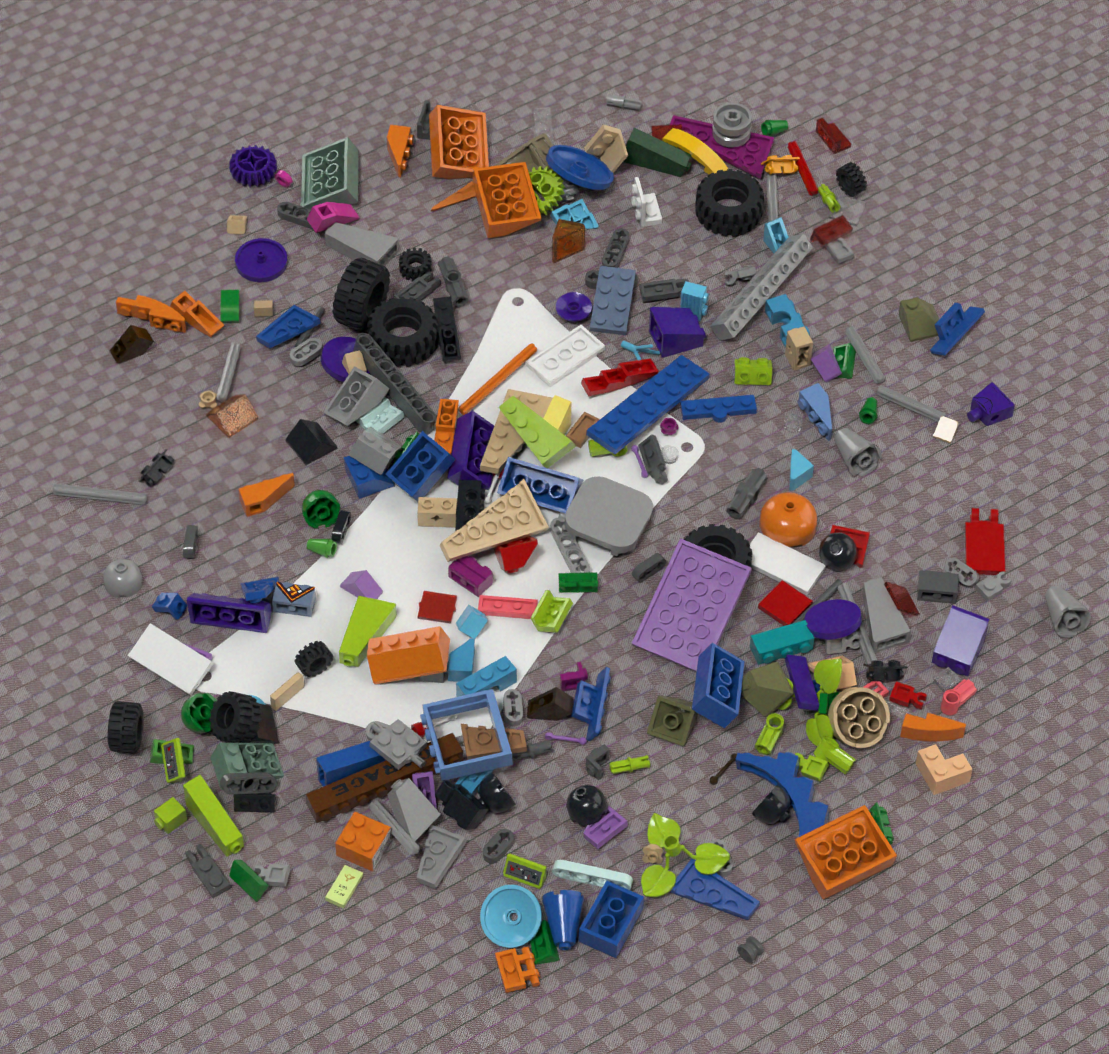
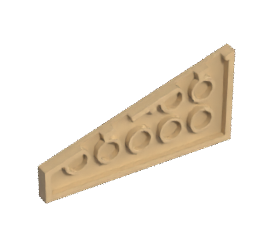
M508 389L503 403L510 397L515 396L540 417L544 418L553 398ZM501 410L480 464V471L499 474L505 468L507 458L518 453L525 443Z
M523 479L505 495L481 511L475 518L468 521L462 528L447 537L439 546L447 562L545 532L549 527L528 485Z

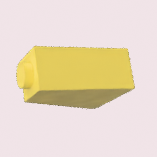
M554 395L543 418L564 435L571 426L572 402Z

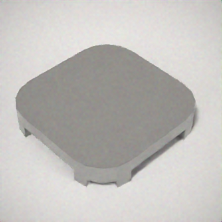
M591 477L582 483L568 507L564 520L565 529L569 532L570 538L576 539L578 536L611 550L610 555L618 556V553L629 551L632 553L647 523L651 520L653 503L649 496L641 491L605 477Z

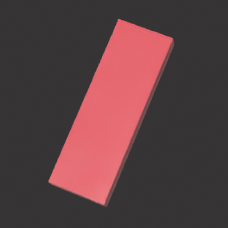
M480 595L478 610L487 616L531 619L538 605V600Z

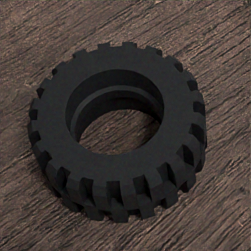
M722 169L718 170L717 173L709 174L708 178L705 177L697 187L695 213L698 221L702 225L704 224L707 230H712L714 234L720 233L722 236H737L740 233L743 235L747 233V230L751 231L755 228V225L759 224L763 214V188L755 178L752 179L750 174H744L740 170L732 171V169H727V171H723ZM733 199L742 204L738 206H724L717 201Z
M365 258L354 259L345 269L337 285L332 310L334 319L338 323L358 331L368 330L367 323L370 314L373 313L375 307H380V303L387 299L390 283L388 269Z
M400 297V299L391 298L388 302L380 303V307H375L373 313L368 318V334L396 367H401V365L409 367L414 363L417 365L421 363V360L425 361L435 351L438 343L436 315L428 305L425 306V303L420 300L416 301L415 298L411 297L409 299H405V297ZM399 327H409L417 331L405 337L394 336L389 333L391 330Z
M709 524L708 527H698L697 531L695 529L689 532V536L687 535L683 539L752 567V549L748 540H744L745 536L740 532L736 533V530L731 527L726 528L725 525L721 524L720 526Z

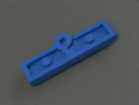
M754 395L680 401L683 420L713 418L715 422L721 423L726 421L727 414L735 416L757 413Z

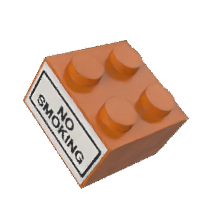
M354 811L335 842L336 856L373 871L392 840L391 827Z

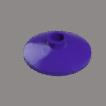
M569 292L563 294L556 302L557 314L567 321H581L587 318L592 311L590 299L582 293Z

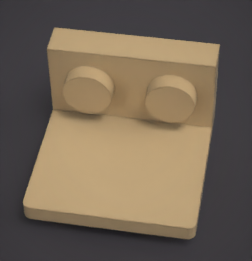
M604 124L584 147L586 153L599 156L601 161L613 173L628 156L621 130Z

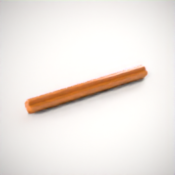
M533 343L525 347L458 407L460 413L465 415L528 360L537 351V347Z

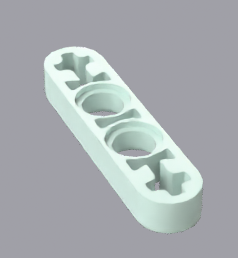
M556 860L552 873L559 878L603 887L607 880L630 890L633 878L625 873L566 860Z

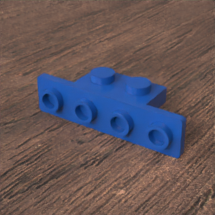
M954 303L935 324L939 340L930 349L931 353L946 355L985 313L984 308L971 306L964 312L960 303Z
M605 667L598 674L596 686L582 680L577 683L571 717L589 724L586 737L588 741L598 736L602 729L600 723L605 713L603 706L608 696L606 689L611 679L609 676L610 668Z

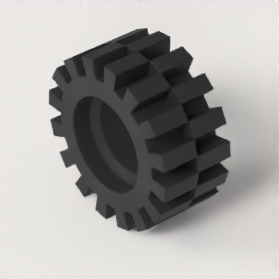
M852 162L836 170V180L839 181L838 185L842 187L841 190L845 191V194L849 197H854L867 188V181L864 180L866 177L862 175L863 171H860V167Z
M409 248L407 253L405 251L402 252V255L399 257L400 274L402 273V277L406 276V280L409 281L412 278V281L427 272H431V255L427 254L426 250L422 252V248H419V250L413 248V251ZM416 262V263H420V264H422V265L417 266V267H413V266H410L409 264Z
M315 641L314 644L312 642L309 643L308 647L305 645L303 647L304 650H299V654L295 656L296 659L294 661L305 677H311V675L315 677L317 673L321 674L322 670L325 671L327 669L326 666L331 665L330 662L333 661V654L325 643Z

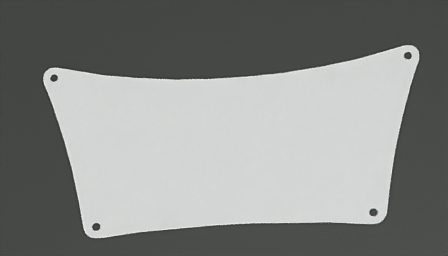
M521 288L506 291L494 312L476 354L449 399L459 400L460 406L529 344L533 343L537 347V351L531 356L533 357L569 333V331L530 292ZM520 297L524 300V303L521 306H515L512 304V300ZM597 356L551 387L526 366L525 361L472 410L495 426L500 412L499 406L503 404L508 389L552 398L556 395L572 402L571 426L566 432L567 434L584 412L601 419L633 394L636 389L630 385L622 389L588 397L581 385L582 379L599 376L601 370L611 369ZM459 410L457 419L463 416ZM666 413L627 444L628 450L622 456L616 457L611 453L590 456L587 440L581 448L576 446L548 469L579 477L584 481L598 476L611 479L648 495L652 500L654 508L662 497L698 461L704 452L705 444L698 434L678 420H676L678 430H676L675 434H663L660 428L662 421L665 418L676 420ZM437 418L435 420L433 431L430 434H427L433 440L435 439ZM651 434L657 437L666 464L664 472L667 474L668 481L663 485L656 482L650 474L647 478L641 476L642 470L635 453L631 450L633 445L638 446ZM686 442L691 443L693 450L684 452L681 449V445ZM526 443L522 445L518 453L511 457L544 467ZM638 447V453H639L640 458H641V460H642V462H643V459H642V456H641V453H640V450H639V447ZM449 468L424 497H458V485L448 479ZM498 478L490 497V503L486 504L481 500V503L484 504V509L503 496L497 493L501 478ZM393 481L394 486L382 490L347 529L342 544L336 543L335 555L328 558L321 556L293 583L315 587L316 600L312 617L273 612L271 603L272 616L267 633L238 630L209 653L213 657L211 660L213 665L209 672L212 677L208 681H201L196 690L219 695L228 691L259 697L264 703L271 705L270 695L296 673L302 674L294 662L295 656L299 654V650H304L303 647L305 645L308 647L311 642L314 644L315 641H322L333 654V661L330 662L331 665L326 666L327 669L325 671L322 670L321 674L317 673L315 677L312 675L311 677H305L303 675L304 688L281 707L330 718L366 728L373 721L391 725L399 719L411 729L412 724L421 722L420 714H423V704L456 697L457 682L448 681V673H445L444 683L420 681V677L374 684L367 657L359 667L346 666L339 663V650L357 601V597L342 589L340 584L351 572L367 570L383 590V593L377 600L396 603V618L382 637L441 626L450 638V654L472 638L460 631L456 622L468 604L477 610L479 604V597L448 577V567L453 561L447 562L439 545L455 532V527L418 526V501ZM485 490V496H487L489 490ZM538 506L549 528L545 532L531 536L537 539L538 544L524 567L518 568L519 571L514 573L503 571L500 568L493 548L469 555L474 557L481 566L490 568L493 573V583L482 595L537 599L539 603L545 590H550L554 597L570 598L573 602L571 610L584 593L559 592L558 573L571 572L550 532L551 521L558 518L560 512ZM556 526V527L559 528L560 534H561V533H562V528H560L559 526ZM577 536L576 541L589 564L590 572H597L598 575L614 555H610V549ZM563 539L561 541L565 545L571 543L569 539ZM574 553L569 555V558L571 559H577L579 557L577 554ZM485 615L488 621L475 638L473 673L504 656H507L517 669V683L501 692L496 686L490 688L494 691L497 705L501 712L503 709L504 693L509 689H516L555 632L538 631L531 619ZM488 707L458 713L456 720H449L436 725L434 729L438 739L450 733H453L455 737L461 736V724H468V727L477 728L478 726H486V729H491L493 724ZM440 717V718L432 719V722H436V721L441 720V719H443V718H445V717ZM425 736L423 737V739H424L427 743L431 742V741H427ZM462 746L463 757H466L465 746Z

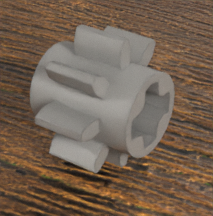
M564 179L563 184L565 188L563 191L565 194L560 195L561 198H563V201L575 199L574 195L578 192L577 185Z

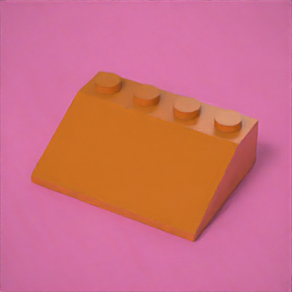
M436 105L429 114L432 177L444 179L473 178V170L475 168L489 167L486 113Z
M526 162L475 168L473 170L472 183L487 238L506 236L541 221Z
M865 805L795 839L811 881L823 900L892 866L897 857Z

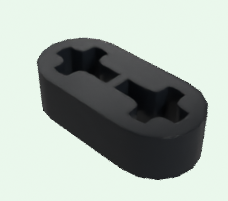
M340 510L332 531L331 539L334 542L342 544L350 524L351 512Z

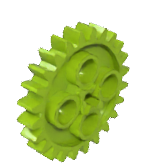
M539 166L538 170L533 167L532 172H529L531 183L545 200L542 201L534 191L540 215L541 213L547 215L548 210L554 211L553 206H559L557 201L563 200L560 195L565 194L563 191L565 188L564 181L560 175L553 169L550 170L548 166L544 169L542 166Z

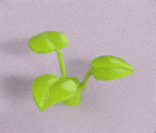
M842 659L822 660L815 666L814 679L820 685V690L816 693L818 702L820 693L826 692L831 694L837 692L841 679ZM787 678V680H788V682H789V684H790V686H791V688H792V690H793V683ZM795 694L777 709L784 710L789 708L792 703V697H795ZM819 710L814 714V718L808 719L806 722L807 736L815 746H818L824 736H829L830 740L833 738L834 732L829 717L819 713Z
M654 813L648 825V841L650 844H656L665 849L666 865L665 868L661 865H652L645 869L641 877L643 895L659 897L673 889L676 883V876L673 872L668 871L670 857L678 856L681 851H684L692 859H696L695 868L704 875H712L720 871L730 860V854L719 845L703 843L696 848V855H693L679 842L681 829L678 823L670 818Z

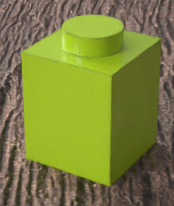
M174 797L154 810L155 825L160 830L163 829L167 834L187 821L185 808Z

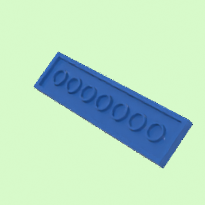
M680 355L588 428L586 435L613 454H616L709 379L710 373L683 355Z

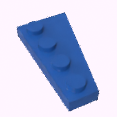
M691 859L677 876L676 883L670 893L745 920H749L760 905V901L717 873L712 875L701 874L695 868V859Z

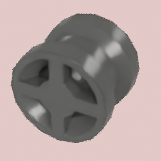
M752 936L746 939L745 944L737 947L739 955L748 963H752L755 960V956L761 955L764 952L761 943Z

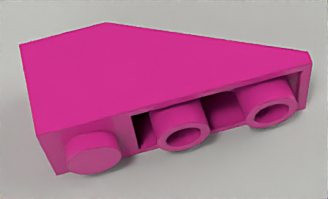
M325 202L312 207L307 221L315 233L327 230L335 222L346 224L358 220L360 217L351 204Z

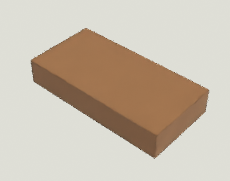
M584 412L566 434V437L573 441L577 447L581 448L589 439L586 435L587 429L600 419Z

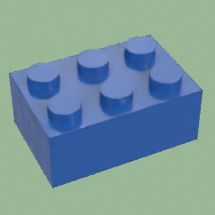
M422 431L386 475L418 501L419 497H424L456 459Z
M606 880L579 928V942L617 958L643 911L644 896Z

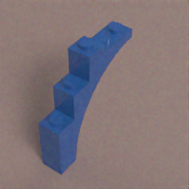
M779 752L777 759H774L770 756L760 757L754 756L751 753H737L736 766L738 770L753 773L774 786L779 784L787 791L791 799V806L799 823V837L827 824L829 817L828 805L822 802H811L814 793L813 780L806 777L797 778L799 769V757L790 752Z

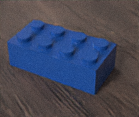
M712 642L698 657L692 710L723 728L730 724L739 714L745 661Z

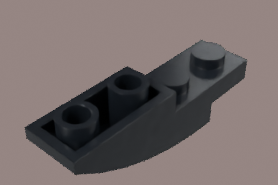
M451 296L433 298L442 361L461 360Z

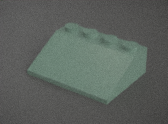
M348 137L302 155V207L312 209L313 206L325 202L351 205L358 202V148Z

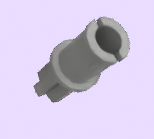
M608 94L606 101L607 105L618 106L621 109L625 107L640 110L642 105L640 100L626 98L625 95L616 96Z

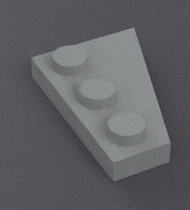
M430 825L429 836L425 843V852L421 858L417 874L418 882L436 889L466 844L465 837Z

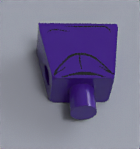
M991 382L972 398L971 411L967 413V417L971 422L980 419L986 426L1013 417L1015 404Z

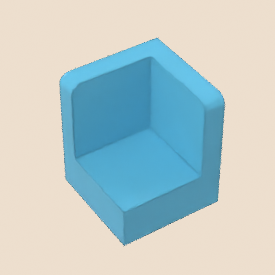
M468 604L457 620L456 625L460 631L475 639L488 619L484 613Z

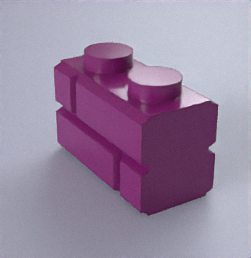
M472 556L456 559L448 567V577L477 597L482 595L493 583L491 569L478 564L477 560Z

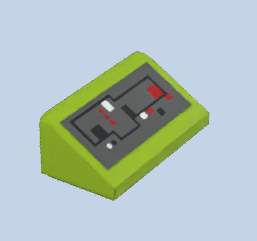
M175 738L161 745L167 783L181 782L185 777L180 739Z
M508 853L503 876L541 889L546 879V866Z

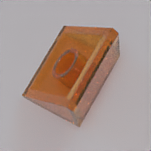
M558 219L552 237L553 263L585 250L584 224Z
M246 394L234 395L206 413V416L228 438L258 420V416Z

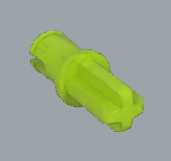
M821 184L818 187V192L822 196L823 203L829 207L832 213H834V210L838 212L841 206L835 199L836 195L829 190L828 186Z
M648 755L636 758L627 757L626 760L609 763V769L612 774L627 771L632 773L633 770L650 768V760H647L649 759Z

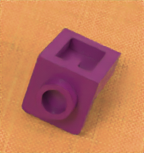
M577 662L576 672L560 674V688L562 691L576 690L577 683L581 680L584 682L588 680L587 670L582 668L581 662Z

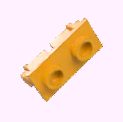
M777 155L767 157V160L763 161L761 165H766L765 171L768 174H781L782 171L783 174H794L798 171L795 161L800 158L792 157V155L778 158Z

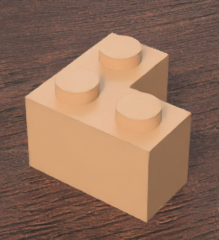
M936 744L918 751L916 765L933 795L970 782L972 767L964 754L945 760Z

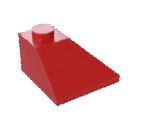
M529 536L494 547L493 549L500 568L503 571H507V573L519 571L518 568L524 567L538 541Z

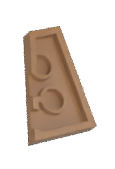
M461 724L467 760L501 753L494 729H486V726H478V728L468 727V724ZM505 728L512 754L526 752L527 746L524 731Z

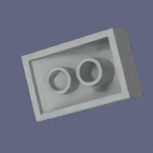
M354 366L323 413L348 426L379 405L389 388L374 376Z
M369 427L359 436L349 456L382 475L402 446L374 428Z

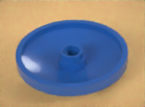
M555 145L549 149L546 155L548 165L558 175L576 185L594 190H604L611 186L614 179L613 172L610 171L603 161L581 149L566 145Z

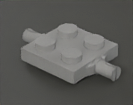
M397 719L386 728H383L377 722L371 725V729L377 732L378 735L370 741V747L399 770L410 762H414L419 768L424 767L426 761L418 755L427 747V742L402 721Z

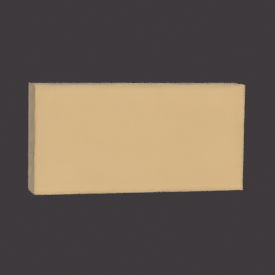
M296 673L270 695L271 707L275 711L304 688L302 674Z

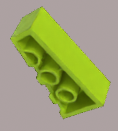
M515 396L510 397L499 406V409L545 468L552 466L576 447L573 441Z

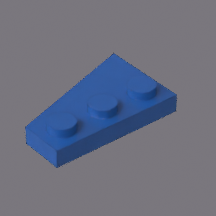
M293 305L260 332L256 339L257 342L264 346L272 348L321 324V321L317 316Z
M279 576L240 583L246 601L256 603L262 601L261 598H266L275 589L276 583L279 582Z

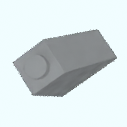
M409 778L399 779L391 786L392 790L387 795L396 821L416 841L441 814Z

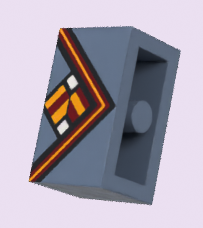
M277 582L272 599L273 612L312 617L316 600L315 587L291 584L289 582Z

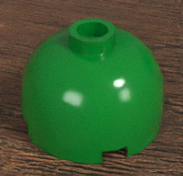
M326 490L312 491L303 500L301 507L303 518L313 528L319 529L318 526L325 525V528L329 527L337 520L340 504L336 497Z
M197 693L189 697L181 708V719L185 727L199 734L212 731L210 729L211 722H209L211 717L210 711L213 709L214 701L217 700L208 693Z

